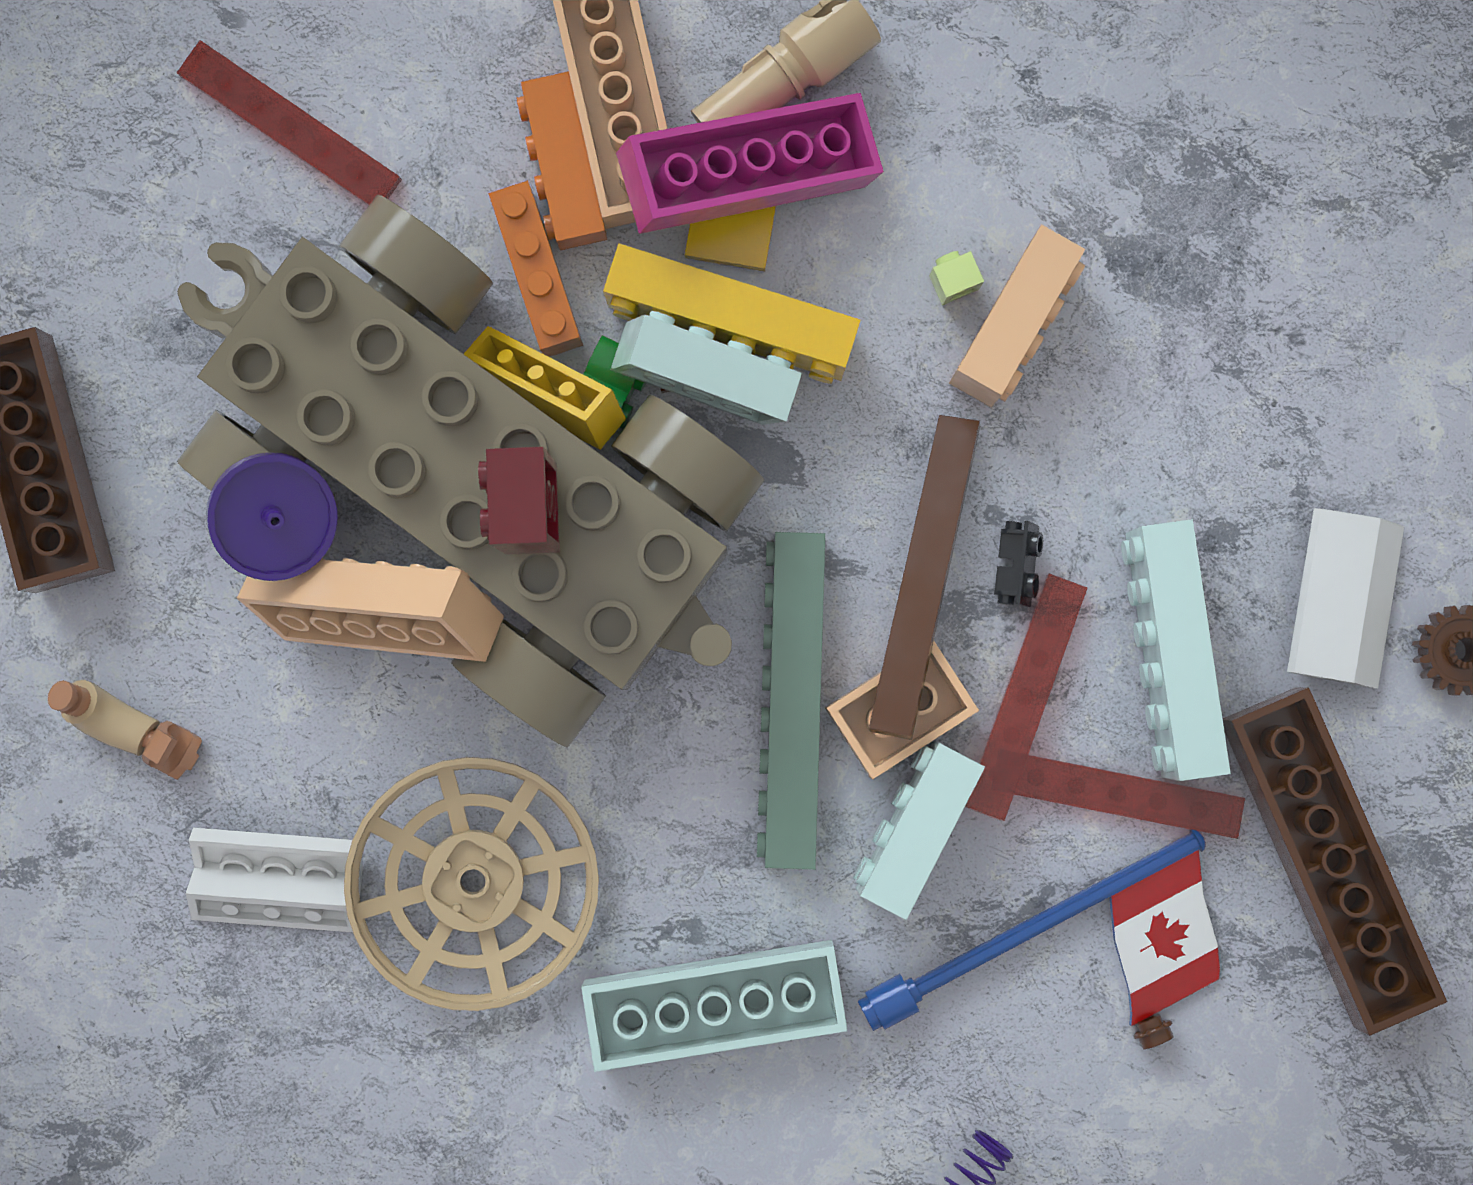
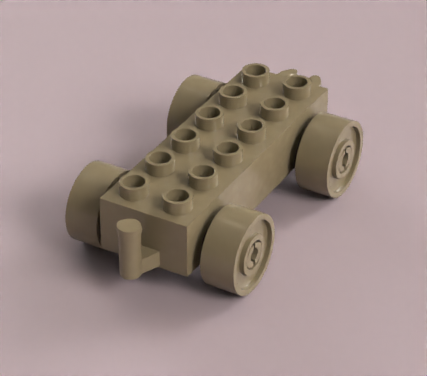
M376 195L339 245V248L372 276L368 283H365L303 236L274 275L250 250L235 243L216 242L209 246L207 254L211 261L222 270L233 271L242 277L245 284V294L236 306L229 309H220L215 307L210 302L208 294L196 285L185 282L179 286L177 294L183 311L202 329L220 338H225L197 378L255 419L261 426L253 434L227 415L215 410L177 460L178 464L197 481L211 491L218 478L230 466L255 454L282 453L296 457L304 462L309 459L451 565L465 571L470 576V579L532 623L533 627L525 634L503 619L486 662L454 658L451 664L470 682L501 706L546 737L566 748L570 746L606 697L598 687L573 669L578 659L585 662L621 690H628L658 648L691 655L697 663L704 666H716L722 664L728 658L732 650V640L729 632L723 626L717 623L713 624L697 598L699 592L727 556V547L685 517V514L690 509L712 525L727 532L765 480L752 465L723 441L672 405L656 396L648 395L611 445L617 454L644 475L640 482H637L413 318L417 311H419L442 328L456 335L492 287L493 282L475 263L415 216L381 195ZM544 447L557 463L560 552L506 555L489 545L487 537L481 536L480 510L488 508L486 490H480L478 465L480 461H486V449Z

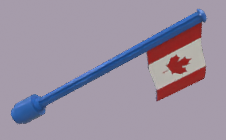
M1190 829V834L914 980L909 978L905 981L898 974L866 991V997L858 1000V1003L872 1030L875 1031L880 1027L886 1030L920 1012L916 1003L923 1000L922 996L1107 898H1110L1113 940L1128 989L1130 1026L1219 980L1218 944L1204 899L1199 850L1203 852L1206 847L1203 835L1198 830Z

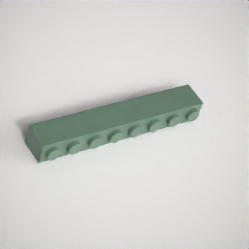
M775 532L774 542L766 541V566H774L773 583H765L764 607L772 608V624H764L763 649H771V666L762 667V690L770 691L769 707H761V732H769L768 749H760L759 774H767V791L759 790L758 816H766V833L757 832V857L765 858V868L816 870L825 533Z

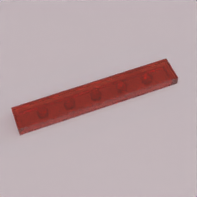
M201 40L198 41L176 72L182 79L368 206L376 195L389 199L402 181L399 175Z
M1050 573L1046 575L979 764L985 766L965 808L1002 822L1005 821L1087 587Z
M998 749L991 790L1236 839L1239 836L1245 798L1001 749Z

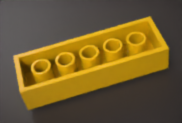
M618 243L603 289L608 308L614 309L612 314L618 318L630 321L641 315L649 316L651 311L663 313L674 318L673 325L688 331L690 326L700 327L714 334L713 340L728 345L729 341H736L752 347V355L757 354L766 358L767 355L783 358L791 362L790 369L793 370L795 366L810 371V378L832 384L833 379L842 381L861 321L858 318Z

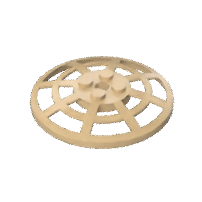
M462 757L442 760L414 771L396 782L375 802L362 819L351 842L345 865L344 897L347 917L357 943L368 961L388 982L405 994L429 1005L450 1010L480 1011L503 1007L525 999L547 986L566 969L581 949L591 928L598 902L599 875L595 849L587 827L575 807L555 786L540 775L514 763L494 758ZM464 769L492 770L512 775L524 782L512 801L489 794H460L454 771ZM438 776L444 799L436 801L421 810L403 829L381 818L388 806L405 791L425 779ZM538 790L548 796L565 814L576 833L580 846L555 850L554 844L544 827L533 815L526 811ZM485 806L500 810L504 814L492 833L483 830H470L464 807ZM448 812L453 835L444 839L436 847L414 836L417 830L427 821L440 813ZM519 821L534 835L542 848L543 854L519 859L515 850L507 843L508 838ZM373 833L393 844L385 868V895L360 902V863L365 844L370 834ZM404 851H407L426 862L422 884L398 890L399 866ZM584 863L586 872L585 899L579 921L574 931L552 918L560 896V867ZM475 869L484 875L485 885L481 890L470 892L462 886L461 876L468 870ZM548 870V891L544 906L540 910L521 898L524 876ZM426 901L431 912L439 919L428 940L413 927L403 907ZM390 911L392 919L401 934L414 948L420 951L407 974L397 968L380 950L369 932L365 918ZM512 913L532 925L521 938L499 950L494 927L505 921ZM453 929L464 932H478L483 954H458L444 950L442 947ZM543 932L564 946L557 957L539 973L521 984L510 988L507 987L502 963L525 952L539 939ZM434 961L457 968L479 969L486 967L491 993L479 995L454 994L433 989L423 984L422 981Z

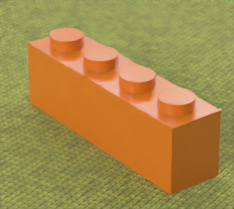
M569 71L522 81L521 86L524 96L516 97L522 122L529 121L532 135L526 136L525 140L530 160H538L541 175L534 176L539 200L547 199L550 214L543 216L548 240L556 239L560 251L608 240Z
M528 180L488 193L542 354L551 357L584 346Z

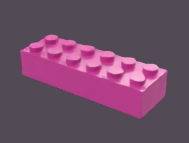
M861 93L631 135L616 152L639 234L865 188L884 172Z

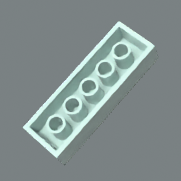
M1193 519L1141 526L1126 533V540L1121 543V551L1124 564L1131 567L1132 581L1127 584V592L1130 605L1137 608L1138 622L1134 623L1133 632L1136 646L1143 649L1144 663L1140 664L1139 673L1143 688H1148L1151 705H1146L1145 714L1148 728L1150 730L1154 729L1157 746H1152L1151 749L1154 769L1161 771L1162 778L1177 781L1231 774Z
M832 940L585 979L581 986L594 1072L847 1031Z

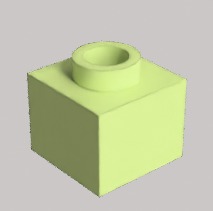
M958 251L943 255L935 261L937 266L932 268L929 275L942 306L978 291L984 283V279L971 251L961 256Z

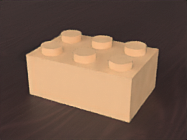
M935 641L932 646L912 740L873 733L869 730L881 672L825 707L871 779L881 775L979 711Z

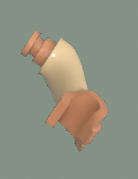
M62 680L55 683L48 693L49 706L54 710L60 711L66 722L71 723L84 734L109 746L137 756L142 755V760L145 764L176 780L186 770H192L199 757L196 753L202 742L199 736L168 720L160 723L159 720L117 699L95 683L86 680L70 683Z

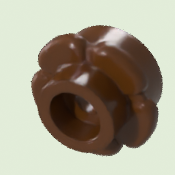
M1160 1014L1148 1017L1137 1023L1139 1031L1135 1032L1133 1037L1134 1039H1139L1143 1050L1156 1047L1174 1038L1170 1028L1173 1023L1171 1020L1162 1021Z

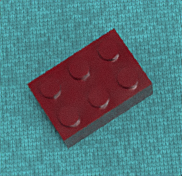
M544 447L486 449V461H480L478 465L480 490H486L488 508L480 510L481 536L487 537L489 545L506 555L560 552L557 463Z

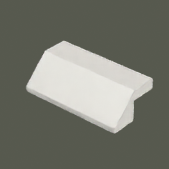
M1314 508L1287 672L1378 689L1404 526L1382 518Z
M193 828L189 844L194 870L186 891L191 920L353 932L347 917L344 897L345 865L352 840ZM362 859L359 871V895H361L363 871Z

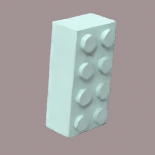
M651 311L649 316L641 315L626 322L610 370L761 425L787 421L802 373L790 369L791 362L772 355H767L766 359L751 354L753 348L736 341H729L728 345L713 340L714 334L712 332L695 326H690L689 331L673 325L674 318L655 311Z
M934 741L930 742L928 747L924 746L917 751L910 766L916 771L909 785L902 782L891 803L897 808L890 822L885 819L882 820L872 840L877 847L871 859L864 856L853 876V879L858 883L856 889L861 897L907 920L985 768V766Z

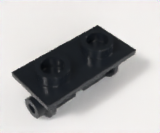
M1006 521L1005 529H1001L998 558L1013 559L1012 567L997 566L994 595H998V604L1014 605V599L1017 597L1016 604L1031 607L1032 598L1037 597L1039 590V576L1035 573L1036 557H1040L1043 551V534L1039 532V526L1030 521L1024 522V530H1022L1021 522Z

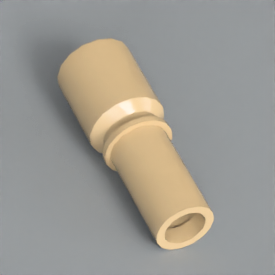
M821 0L816 6L801 13L780 30L779 43L773 47L768 44L763 47L762 51L743 65L742 71L693 108L691 114L697 123L781 108L795 97L801 100L805 97L804 90L809 86L822 88L881 42L879 31L859 0H850L848 2L847 0Z

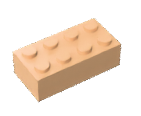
M1041 224L949 384L989 407H992L998 399L1005 402L1008 396H1011L1023 375L1022 372L1017 370L1020 364L1027 365L1044 339L1043 336L1038 334L1040 328L1046 331L1061 310L1065 301L1059 298L1060 293L1066 296L1085 268V264L1079 260L1086 249Z

